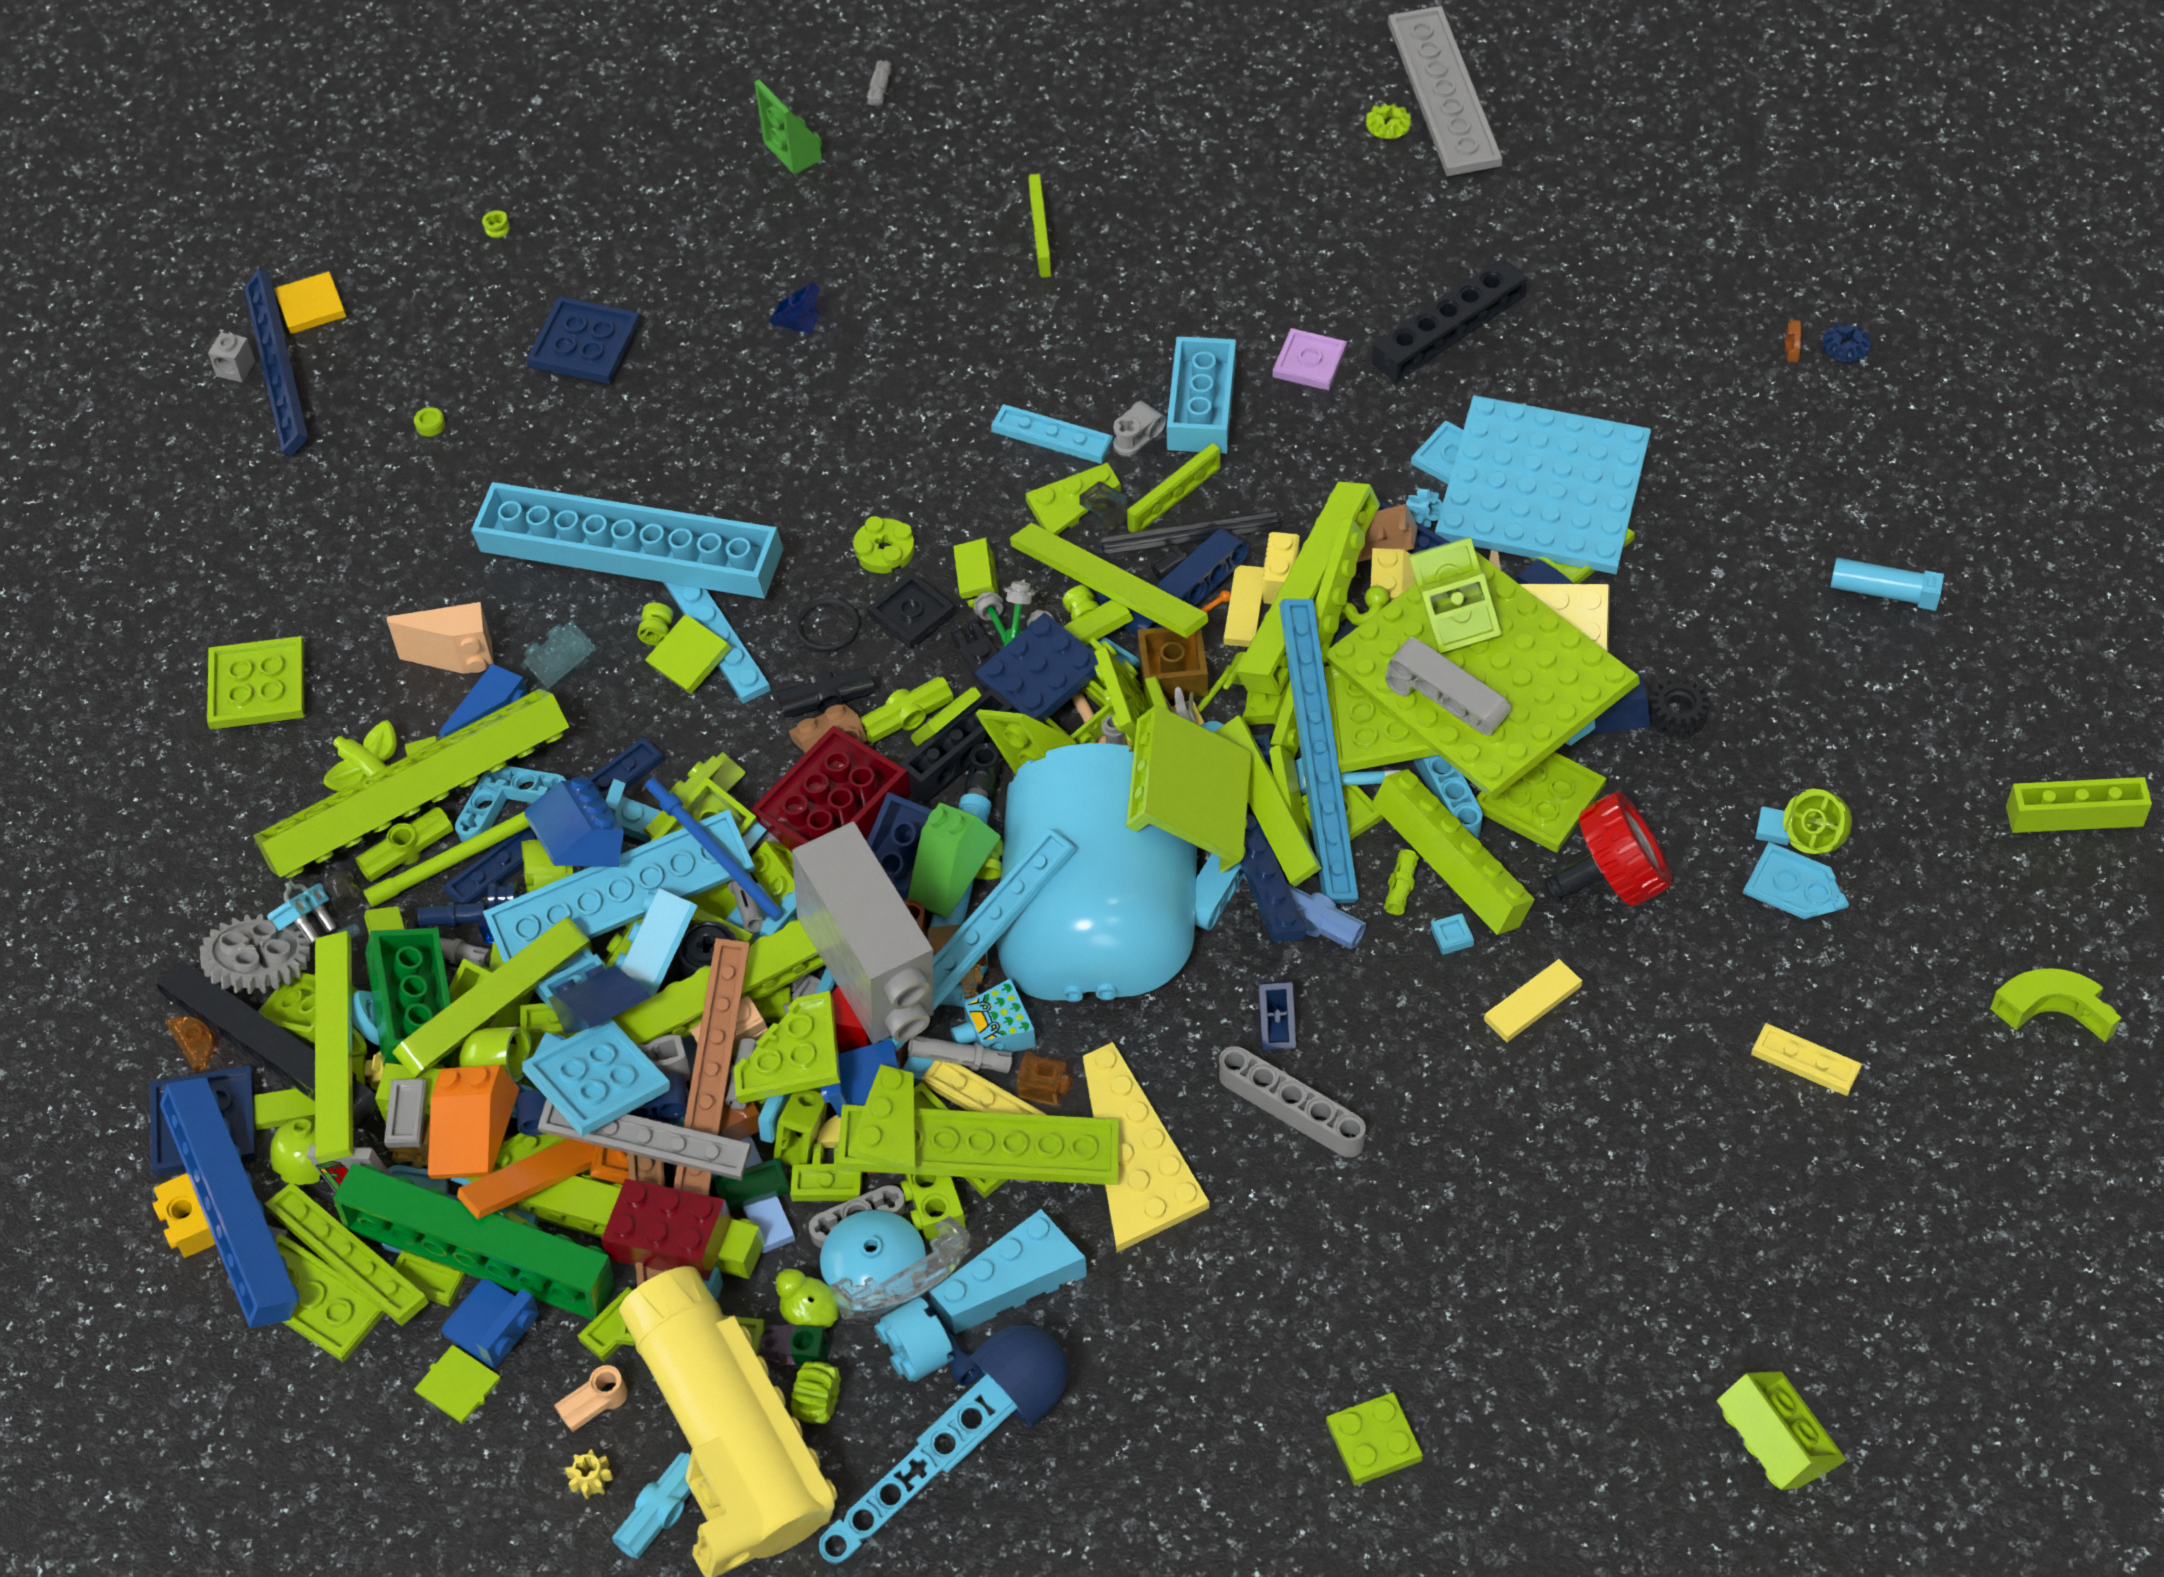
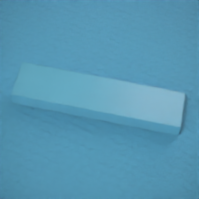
M1005 404L1002 405L991 425L992 432L1100 464L1103 463L1113 444L1112 435Z

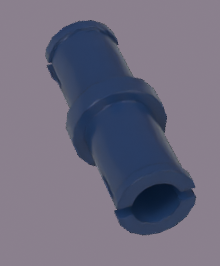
M455 901L447 902V905L419 906V927L449 925V928H455L457 924L486 923L483 911H486L485 902L455 904Z

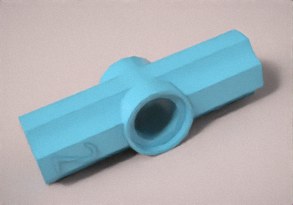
M681 1452L657 1482L653 1481L646 1485L636 1500L635 1510L612 1537L613 1542L631 1558L639 1559L663 1528H670L680 1517L684 1508V1501L692 1492L685 1479L691 1456L688 1453L684 1454Z

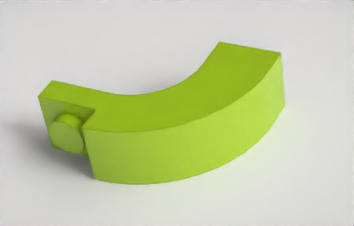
M2053 968L2032 970L2012 978L1996 991L1990 1007L1994 1013L2015 1030L2019 1029L2036 1014L2047 1011L2062 1012L2077 1019L2104 1042H2107L2115 1034L2121 1017L2112 1006L2099 1000L2103 990L2102 986L2081 974Z

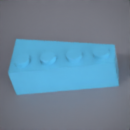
M1040 1209L930 1291L931 1303L944 1324L956 1335L996 1317V1313L1013 1306L1015 1309L1027 1303V1299L1043 1292L1046 1294L1059 1289V1285L1072 1279L1078 1281L1087 1277L1085 1256Z

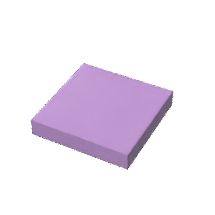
M1291 328L1274 366L1273 377L1329 391L1347 349V341Z

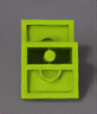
M1470 536L1408 555L1439 654L1502 635L1485 575L1479 567Z

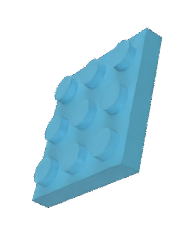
M611 1018L592 1028L585 1029L522 1062L523 1072L582 1137L670 1090V1081Z

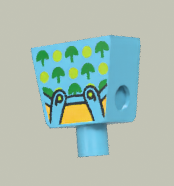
M1011 979L967 1001L964 1004L967 1023L951 1028L953 1040L959 1044L966 1045L975 1041V1043L982 1044L985 1048L1010 1052L1036 1047L1034 1028Z

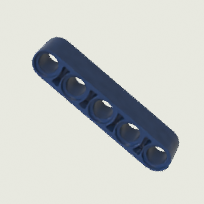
M1219 529L1155 587L1195 607L1245 561L1249 553V545L1225 529ZM1132 609L1129 612L1134 620L1123 626L1125 630L1137 637L1138 630L1164 627Z
M676 1073L663 1074L670 1081V1090L626 1114L654 1121L676 1119L684 1116L687 1110L686 1079L684 1076ZM539 1089L524 1091L517 1096L518 1131L524 1135L537 1136L547 1134L538 1130L540 1118L547 1100Z

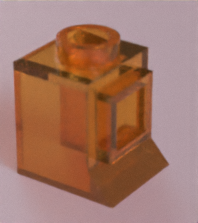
M1026 1049L1017 1075L1018 1097L1058 1106L1061 1095H1067L1071 1083V1075L1067 1074L1066 1063L1037 1057Z

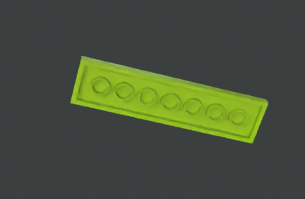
M842 1104L837 1170L912 1174L848 1156V1148L864 1106ZM914 1108L915 1174L1117 1185L1119 1119Z

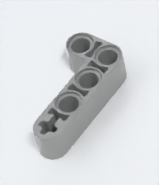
M1408 638L1388 662L1385 681L1391 690L1405 697L1415 688L1483 735H1492L1511 712V706L1504 697L1418 639Z

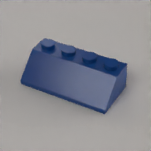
M576 777L572 778L571 781H560L525 809V818L554 866L619 867L624 829L594 783L590 780Z

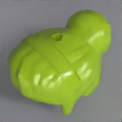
M784 1269L778 1273L775 1282L776 1291L780 1296V1313L794 1330L796 1325L823 1327L826 1329L832 1327L835 1321L840 1318L838 1298L830 1285H826L821 1280L812 1277H805L798 1269ZM808 1298H813V1302H809Z

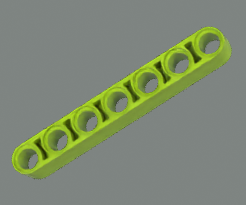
M566 916L407 1037L392 1053L409 1073L417 1079L462 1045L470 1034L484 1028L537 987L538 983L546 980L589 945L591 940L569 916Z

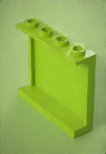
M1158 705L1153 706L1137 719L1126 827L1138 832L1147 824H1152L1219 856V871L1225 872L1233 865L1238 864L1245 854L1244 837L1247 827L1248 786L1252 770L1250 766L1251 751Z

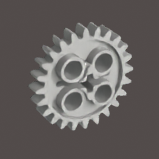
M259 914L253 920H251L249 915H245L244 921L241 922L236 918H232V925L220 923V931L211 929L210 937H204L203 945L200 946L201 969H204L205 977L211 976L213 984L221 982L222 989L233 985L235 993L239 992L242 988H247L248 994H251L254 988H259L262 993H266L267 986H272L278 990L280 982L290 985L291 976L300 978L301 970H307V961H310L309 943L302 932L298 931V926L292 924L278 931L272 921L263 919L262 914Z

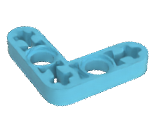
M505 766L492 773L486 770L456 821L455 830L460 840L464 842L490 829L507 799L534 803L558 782L566 781V779L559 774ZM525 782H534L532 787L528 789H519ZM492 801V804L487 808H478L480 803Z

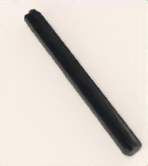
M1270 511L1104 536L1101 538L1100 544L1103 554L1107 555L1206 540L1219 529H1225L1233 535L1278 529L1281 526V519L1278 511Z

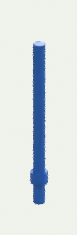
M655 777L649 779L645 787L660 801V807L667 815H673L774 922L780 920L784 912L686 811L681 799L675 793H669Z

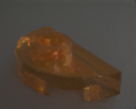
M176 1017L165 1021L195 1074H198L209 1064L208 1059L213 1049H215V1043L209 1028L202 1021L192 1017Z

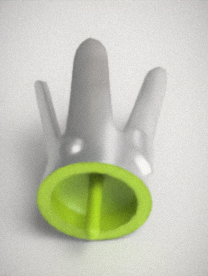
M1177 687L1175 689V714L1195 723L1196 719L1193 712L1194 692L1190 693L1189 703H1185L1182 689ZM1164 696L1168 710L1174 713L1166 696Z

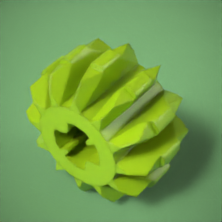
M805 1362L802 1368L797 1372V1379L794 1382V1389L791 1394V1409L795 1418L812 1424L827 1423L830 1416L834 1413L835 1405L838 1402L837 1398L840 1392L839 1384L841 1381L838 1368L823 1362Z

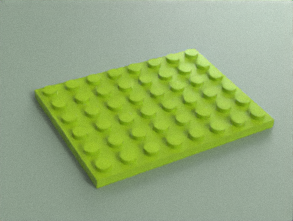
M1475 551L1479 567L1485 575L1502 635L1443 652L1440 655L1500 694L1510 704L1511 712L1492 735L1487 736L1476 731L1415 688L1408 696L1404 697L1391 690L1385 681L1388 662L1408 638L1418 639L1439 653L1430 621L1425 614L1417 583H1414L1375 615L1371 616L1332 646L1326 655L1328 659L1326 662L1491 799H1495L1640 684L1639 676Z

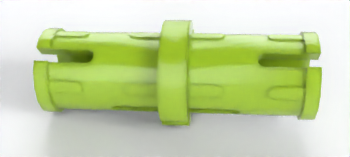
M1405 849L1399 851L1395 870L1389 876L1388 885L1390 887L1384 909H1387L1386 912L1392 915H1402L1405 912L1409 892L1414 888L1415 880L1413 877L1419 856L1412 850Z

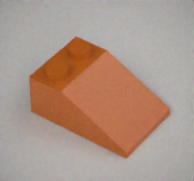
M501 1065L446 1068L440 1070L431 1096L428 1176L430 1179L480 1177L492 1173L519 1091V1087Z

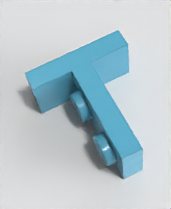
M613 779L604 799L624 829V834L649 843L652 839L643 829L661 811L623 797L622 793L626 783Z

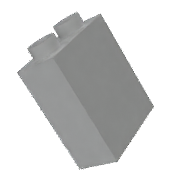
M853 821L793 849L797 918L873 1044L891 1035L895 1041H906L920 1034L929 1025L930 1016L933 1015V948L855 822Z

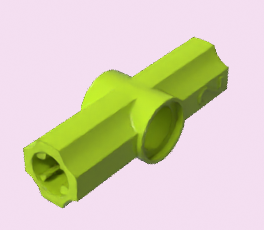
M939 676L912 691L907 689L895 691L889 696L885 705L859 718L867 741L873 744L901 728L905 731L917 728L924 721L927 714L953 701V693L946 680Z
M435 807L410 824L399 823L389 829L386 839L357 856L355 860L368 881L372 882L399 864L410 865L420 859L423 849L454 829L440 807Z

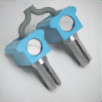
M292 881L285 884L287 890L284 892L286 903L268 914V919L274 923L278 931L294 922L308 943H313L315 938H319L306 917L311 911L316 915L326 932H331L336 928V924L323 905L329 898L323 890V885L319 883L307 889L302 884H294ZM292 888L303 890V893L289 899Z

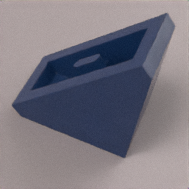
M1293 982L1258 983V1012L1262 1050L1296 1048Z

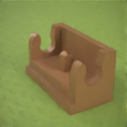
M1407 504L1376 512L1365 533V544L1363 549L1360 550L1357 562L1372 559L1373 548L1404 549L1405 551L1414 549L1418 526Z

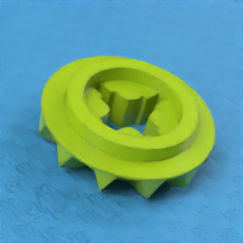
M1383 103L1381 107L1373 106L1372 111L1367 113L1366 126L1377 137L1384 139L1398 138L1409 130L1411 114L1406 113L1405 107L1397 108L1396 103L1392 106H1387ZM1388 117H1392V118H1393V119H1390V121L1387 122V124H1385V121H1384V120H1386Z

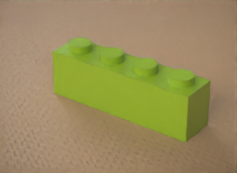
M2145 777L2016 783L2012 785L2006 803L2012 833L2143 827L2152 806Z

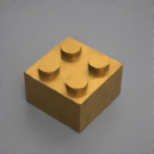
M1166 627L1138 630V652L1144 696L1145 679L1151 677L1158 679L1162 693L1166 696L1167 700H1175V689L1177 687L1182 689L1184 699L1190 698L1191 692H1194L1193 698L1208 696V672L1201 628L1188 638Z

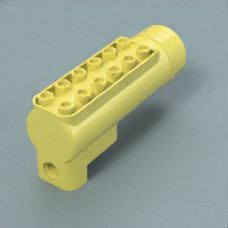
M684 1266L665 1271L633 1290L621 1303L619 1313L636 1343L637 1352L642 1356L692 1448L685 1479L707 1519V1522L699 1525L697 1533L699 1536L698 1542L694 1545L692 1555L705 1577H717L755 1558H766L781 1553L802 1542L820 1527L828 1524L834 1509V1500L837 1499L836 1490L829 1479L825 1480L818 1469L820 1468V1463L815 1451L812 1448L807 1449L802 1440L803 1434L799 1422L795 1417L790 1418L784 1407L785 1399L778 1386L773 1387L770 1382L768 1368L764 1359L760 1355H755L751 1347V1337L744 1325L739 1326L734 1316L727 1319L724 1318L721 1307L706 1287L695 1267Z

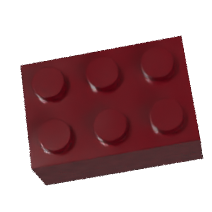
M625 1178L601 1241L607 1255H609V1260L636 1265L639 1262L643 1263V1267L665 1272V1269L671 1270L678 1267L691 1266L698 1270L703 1280L709 1281L732 1219L725 1199Z

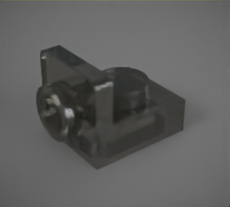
M1097 482L1079 495V505L1102 517V530L1104 532H1111L1127 520V496L1103 482Z

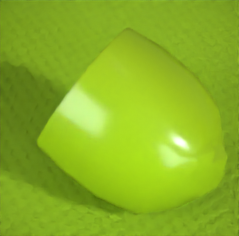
M522 1027L485 1028L475 1031L464 1041L459 1055L460 1067L501 1065L514 1082H519L524 1075L522 1062L528 1059L531 1050V1035ZM514 1036L517 1042L516 1053L508 1057L509 1044Z

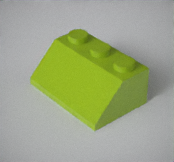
M1783 1372L1746 1373L1716 1400L1724 1410L1723 1416L1726 1421L1739 1431L1745 1440L1744 1445L1746 1449L1759 1459L1766 1469V1476L1769 1481L1776 1487H1779L1780 1490L1800 1488L1846 1461L1844 1455Z

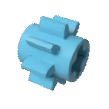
M1418 488L1417 495L1408 496L1406 504L1416 522L1429 528L1431 527V521H1438L1439 515L1443 511L1442 502L1438 499L1439 493Z

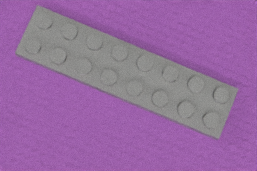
M1442 6L1388 15V25L1446 176L1501 167L1502 156Z

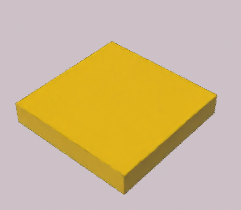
M329 271L274 288L290 334L346 317Z

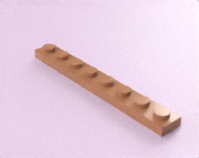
M719 938L715 940L684 1128L719 1136L750 949L749 942ZM677 1165L673 1188L709 1196L712 1173Z

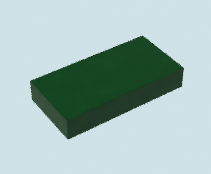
M780 1158L745 1168L742 1180L725 1176L713 1178L718 1198L725 1199L729 1211L790 1192Z

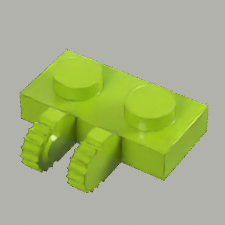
M814 1143L812 1164H792L791 1200L850 1201L861 1196L863 1172L837 1170L839 1143H835L833 1151L834 1164H823V1144Z

